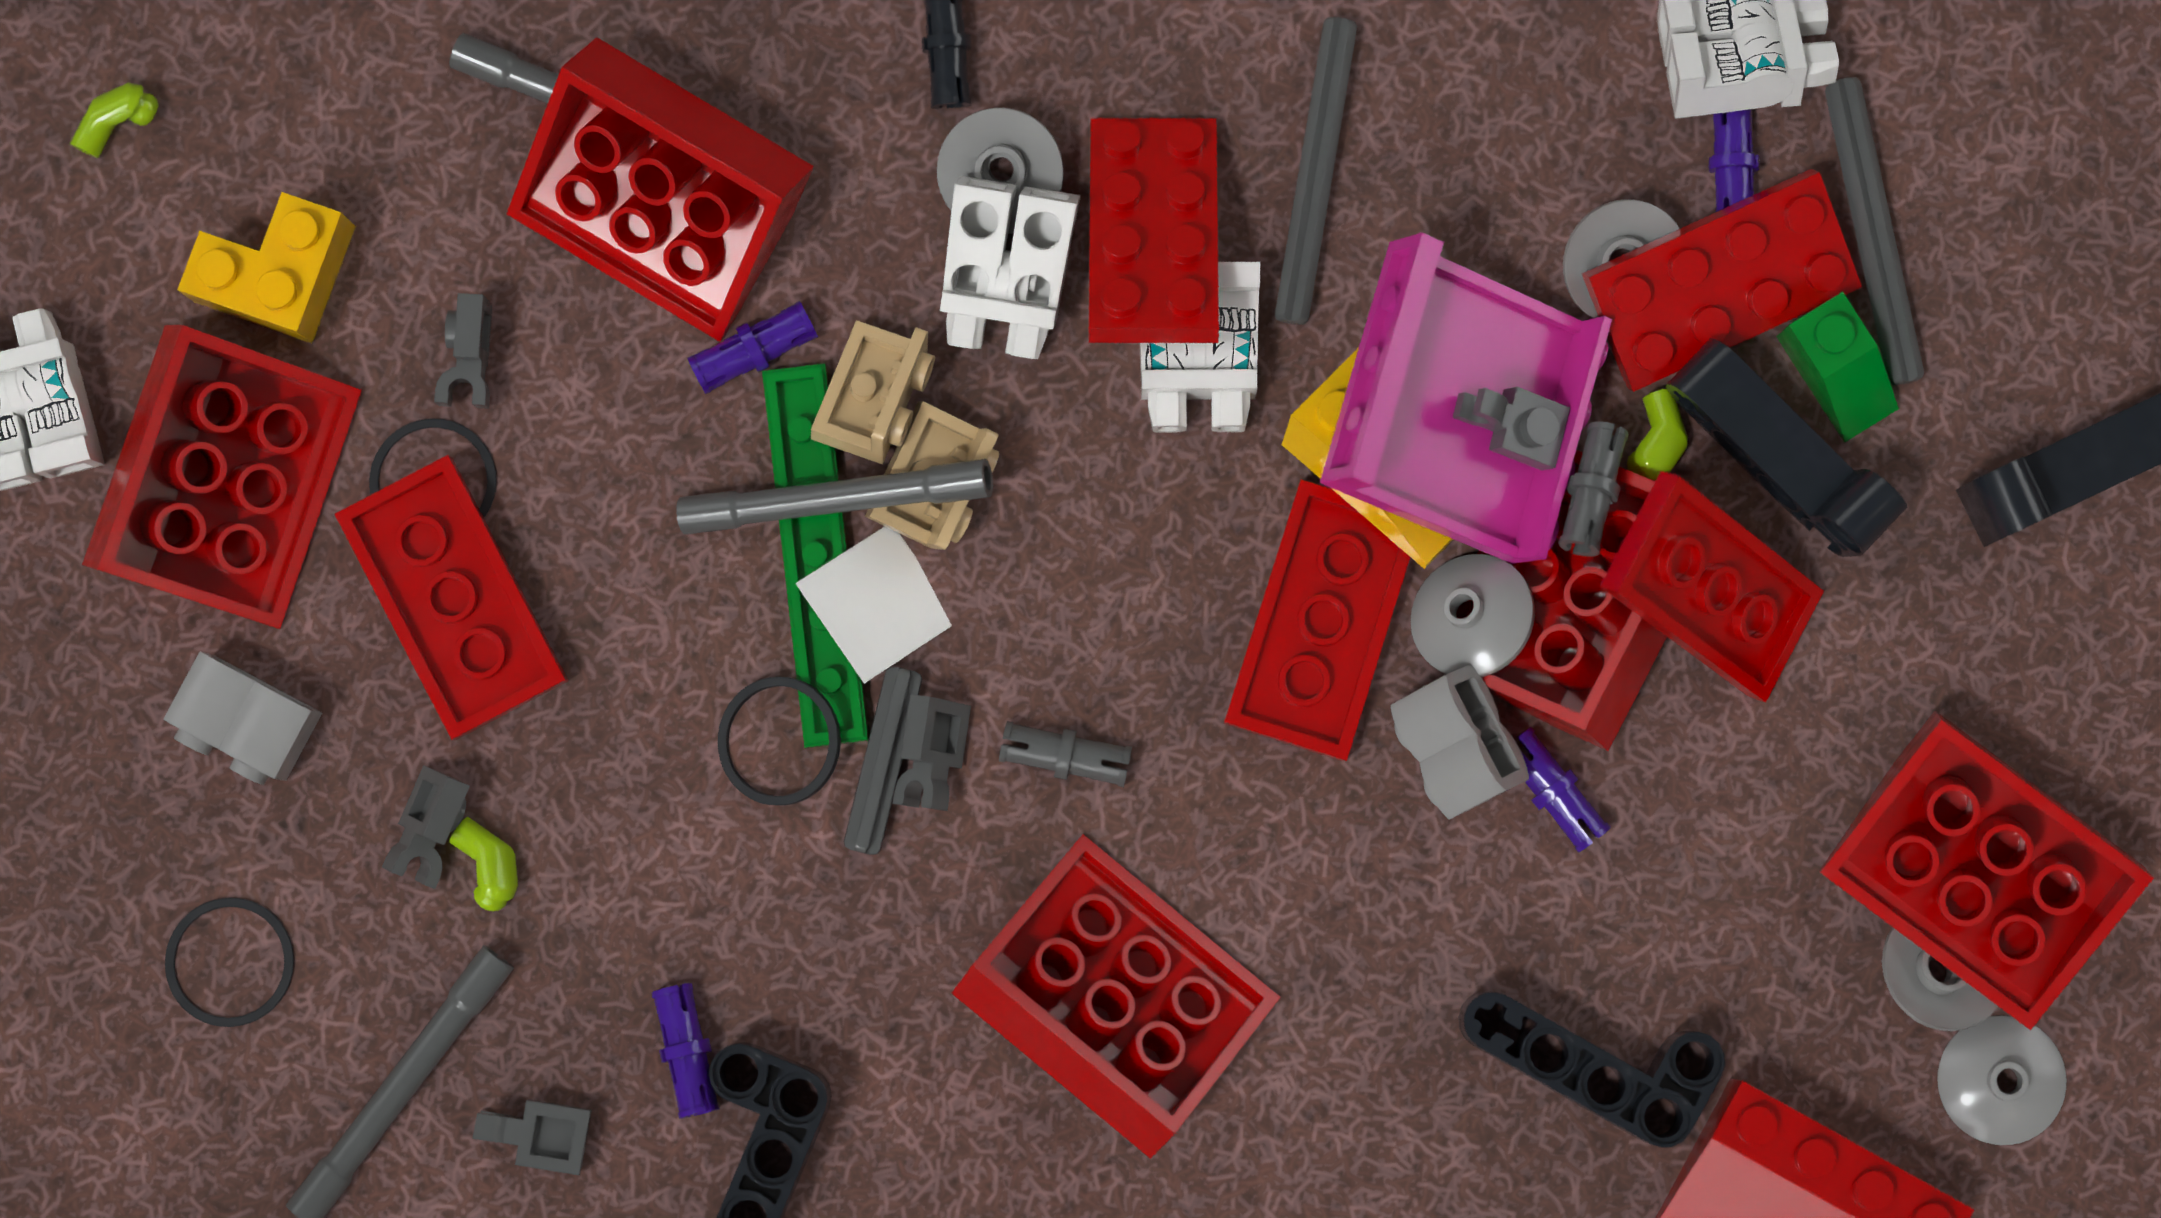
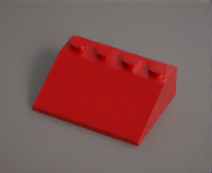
M596 37L561 67L506 214L721 342L792 218L814 166Z
M165 325L82 565L281 629L362 390L184 325Z
M1576 450L1573 459L1575 461V473H1578L1583 453L1579 450ZM1619 467L1616 483L1620 485L1618 501L1616 503L1613 502L1609 506L1600 543L1601 550L1597 556L1573 554L1575 543H1572L1571 549L1568 551L1562 549L1558 544L1559 538L1563 533L1572 497L1566 489L1557 517L1559 523L1558 535L1553 546L1548 550L1546 559L1511 564L1525 578L1532 591L1535 604L1533 629L1525 647L1510 664L1493 674L1481 677L1492 695L1557 729L1606 751H1609L1667 638L1666 635L1600 587L1655 483L1654 480ZM1479 550L1478 553H1477V554L1490 555V554H1487V553L1482 552V551H1480V550ZM1468 600L1464 602L1457 610L1456 617L1462 619L1469 616L1474 608L1473 601Z
M1937 711L1933 712L1895 760L1819 870L1822 875L2030 1031L2154 879L2144 865Z
M1082 834L973 963L951 993L1150 1159L1176 1134L1281 998L1084 834Z
M1730 1078L1656 1218H1971L1974 1209L1742 1080Z

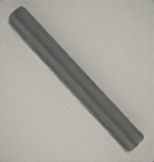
M1327 17L1322 29L1275 310L1276 320L1287 324H1306L1310 315L1357 32L1356 22L1346 18Z
M1856 77L1838 79L1836 83H1831L1826 87L1825 95L1883 363L1891 385L1909 384L1921 379L1924 375V369L1861 81Z

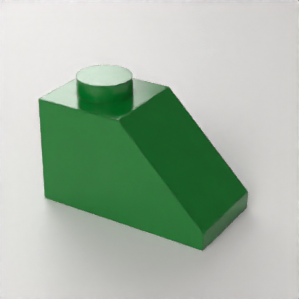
M1843 292L1789 324L1776 336L1844 443L1899 409L1878 345Z

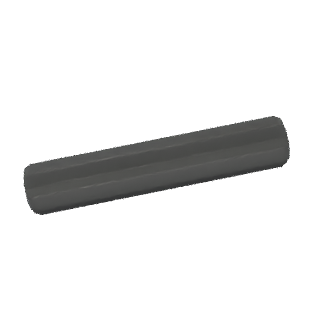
M889 667L885 671L843 841L844 846L852 851L877 855L882 848L894 791L903 762L901 755L910 695H919L922 684V676L909 669Z

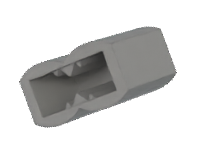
M200 651L163 720L179 728L174 736V739L207 756L212 748L215 747L234 758L229 767L231 770L253 782L264 785L268 777L287 780L322 712L219 657Z
M1471 665L1450 672L1391 704L1397 738L1420 762L1425 792L1430 801L1449 820L1529 780L1527 767L1519 747L1508 730L1499 722L1498 711L1493 697L1481 676Z

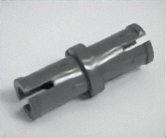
M1591 422L1588 424L1586 430L1587 437L1578 473H1575L1574 476L1571 475L1569 478L1567 491L1572 497L1563 533L1559 538L1558 544L1562 549L1568 551L1571 549L1572 543H1575L1573 554L1597 556L1600 553V543L1609 506L1613 502L1616 503L1618 501L1620 485L1616 483L1624 445L1628 440L1629 434L1624 428L1619 427L1616 430V434L1612 435L1615 426L1612 423Z
M1007 721L1003 739L1027 743L1029 748L1025 749L1003 744L1000 749L999 762L1005 763L1007 761L1055 771V778L1067 780L1068 774L1124 787L1127 770L1103 765L1102 760L1129 765L1132 747L1077 738V731L1064 728L1062 735Z

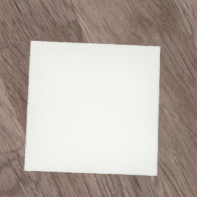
M885 526L795 583L863 683L868 682L952 626L913 552L898 532Z

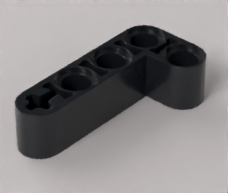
M1710 338L1666 384V388L1673 399L1807 530L1810 531L1815 527L1831 542L1827 548L1832 553L1840 557L1862 556L1906 510L1907 504L1893 486L1869 469L1853 470L1737 354L1722 342Z
M2161 393L2028 456L2021 457L1956 489L1983 547L2160 465Z
M1479 992L1469 997L1461 1006L1458 1016L1459 1029L1463 1037L1474 1047L1635 1138L1661 1148L1674 1147L1688 1137L1719 1082L1725 1067L1724 1052L1720 1044L1713 1037L1697 1031H1678L1664 1041L1645 1074L1509 996L1498 992ZM1496 1003L1501 1007L1498 1018L1515 1029H1521L1523 1018L1531 1022L1530 1026L1518 1037L1513 1056L1506 1053L1505 1050L1514 1040L1501 1033L1491 1031L1486 1034L1485 1038L1479 1035L1482 1024L1474 1018L1478 1008L1490 1010ZM1544 1034L1553 1035L1562 1047L1560 1062L1549 1071H1540L1533 1065L1530 1059L1532 1043ZM1696 1042L1705 1053L1706 1063L1699 1075L1687 1079L1679 1073L1675 1058L1678 1050L1684 1044ZM1607 1066L1615 1072L1619 1087L1616 1095L1611 1100L1605 1103H1597L1588 1093V1078L1595 1069ZM1657 1099H1666L1671 1103L1675 1111L1673 1126L1662 1135H1653L1646 1127L1644 1119L1646 1108Z
M746 1042L729 1045L720 1050L711 1062L709 1071L711 1085L716 1093L727 1101L760 1115L716 1218H734L736 1206L740 1201L744 1200L756 1201L762 1205L766 1211L767 1218H783L830 1108L832 1098L830 1085L826 1078L815 1069L758 1045ZM738 1053L751 1057L758 1068L756 1083L752 1088L745 1091L731 1086L725 1075L727 1062ZM794 1079L807 1080L817 1090V1106L808 1115L795 1114L785 1104V1088ZM771 1139L781 1140L790 1148L793 1160L791 1168L786 1174L773 1175L765 1171L761 1166L759 1152L765 1141Z

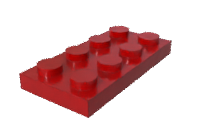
M1091 118L1089 343H1218L1217 118Z
M1809 169L1582 273L1598 317L1606 316L1612 319L1607 340L1627 388L1633 392L1678 372L1710 338H1714L1731 348L1819 307L1841 292L1846 295L1862 287L1821 174L1813 169Z
M446 455L334 514L451 740H457L569 681L451 456Z
M1660 471L1600 585L1602 589L1742 693L1765 703L1824 593V590L1684 479Z
M1302 479L1299 482L1223 724L1346 762L1410 556L1333 489Z

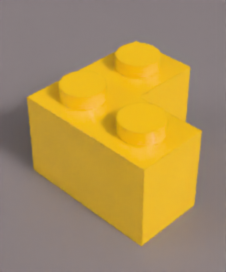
M281 192L260 251L199 230L177 290L194 303L312 343L356 226L339 211Z

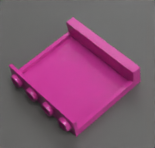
M1423 232L1389 242L1320 483L1511 564L1544 560L1558 535L1559 523L1557 517L1569 478L1575 474V461L1573 459L1581 431L1591 416L1592 404L1590 398L1597 373L1607 358L1608 343L1606 340L1612 319L1602 316L1581 321L1440 256L1444 242ZM1520 387L1570 407L1556 468L1541 471L1490 451L1489 446L1493 431L1453 418L1458 394L1467 392L1477 396L1479 389L1487 388L1502 395L1504 389Z

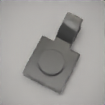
M458 293L456 311L449 310L447 312L445 344L447 348L454 349L453 356L456 358V367L445 371L437 381L434 402L438 406L451 407L454 388L458 384L466 382L470 383L473 387L472 404L476 408L489 409L490 392L489 386L485 381V372L489 362L493 304L483 294Z
M1520 387L1504 389L1502 395L1490 389L1482 388L1478 390L1477 396L1467 392L1458 394L1453 418L1493 431L1489 446L1490 451L1542 471L1556 468L1570 407Z
M910 695L901 758L912 760L913 768L904 772L897 781L893 804L919 808L921 792L923 790L921 807L948 811L949 786L947 779L949 767L962 769L971 710L970 705L929 696Z
M423 765L398 823L405 827L400 841L387 854L382 868L403 876L410 860L419 857L421 864L416 873L415 880L425 886L436 889L443 867L441 857L434 847L436 842L445 845L449 833L460 824L466 810L465 796L470 785Z
M528 1099L526 1100L523 1118L481 1110L476 1116L473 1139L517 1145L515 1165L580 1175L592 1109Z

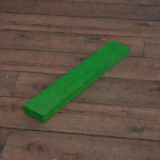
M817 364L762 371L775 488L838 481L836 449L811 440V428L828 389L826 365ZM843 512L779 520L796 678L816 688L829 701L839 722L841 744L868 741L862 680L795 584L847 551ZM798 691L804 748L829 746L828 728L821 710L811 698Z

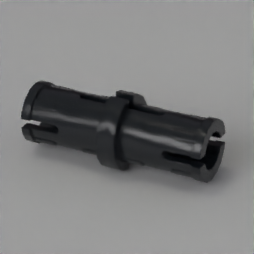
M924 0L927 37L921 38L922 52L928 54L932 109H941L942 105H946V109L971 106L966 50H971L972 46L971 35L965 33L963 0Z

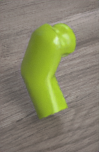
M135 83L123 84L97 96L88 107L70 145L98 159L117 124L129 119L137 125L145 126L152 121L158 109L156 97L150 93L143 92V86Z
M1667 389L1652 392L1643 398L1651 430L1638 445L1636 451L1631 453L1627 461L1629 471L1651 480H1656L1660 471L1670 473L1688 445V436L1678 404Z
M467 816L458 825L449 843L476 861L478 886L474 890V899L477 904L487 911H499L505 907L509 900L514 898L518 888L516 855L510 845Z

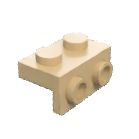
M856 320L812 425L811 440L883 465L891 444L901 447L908 433L913 411L906 409L913 389L923 392L931 376L935 356L927 353L928 331L916 327L911 339Z
M924 401L917 402L906 438L901 447L897 446L884 475L924 470L932 465L987 459L993 472L999 457V451L993 449L998 433L987 428L979 429ZM969 500L940 504L922 502L868 509L865 517L929 548L945 550L950 541L957 543L962 538L970 523L973 510L967 507Z

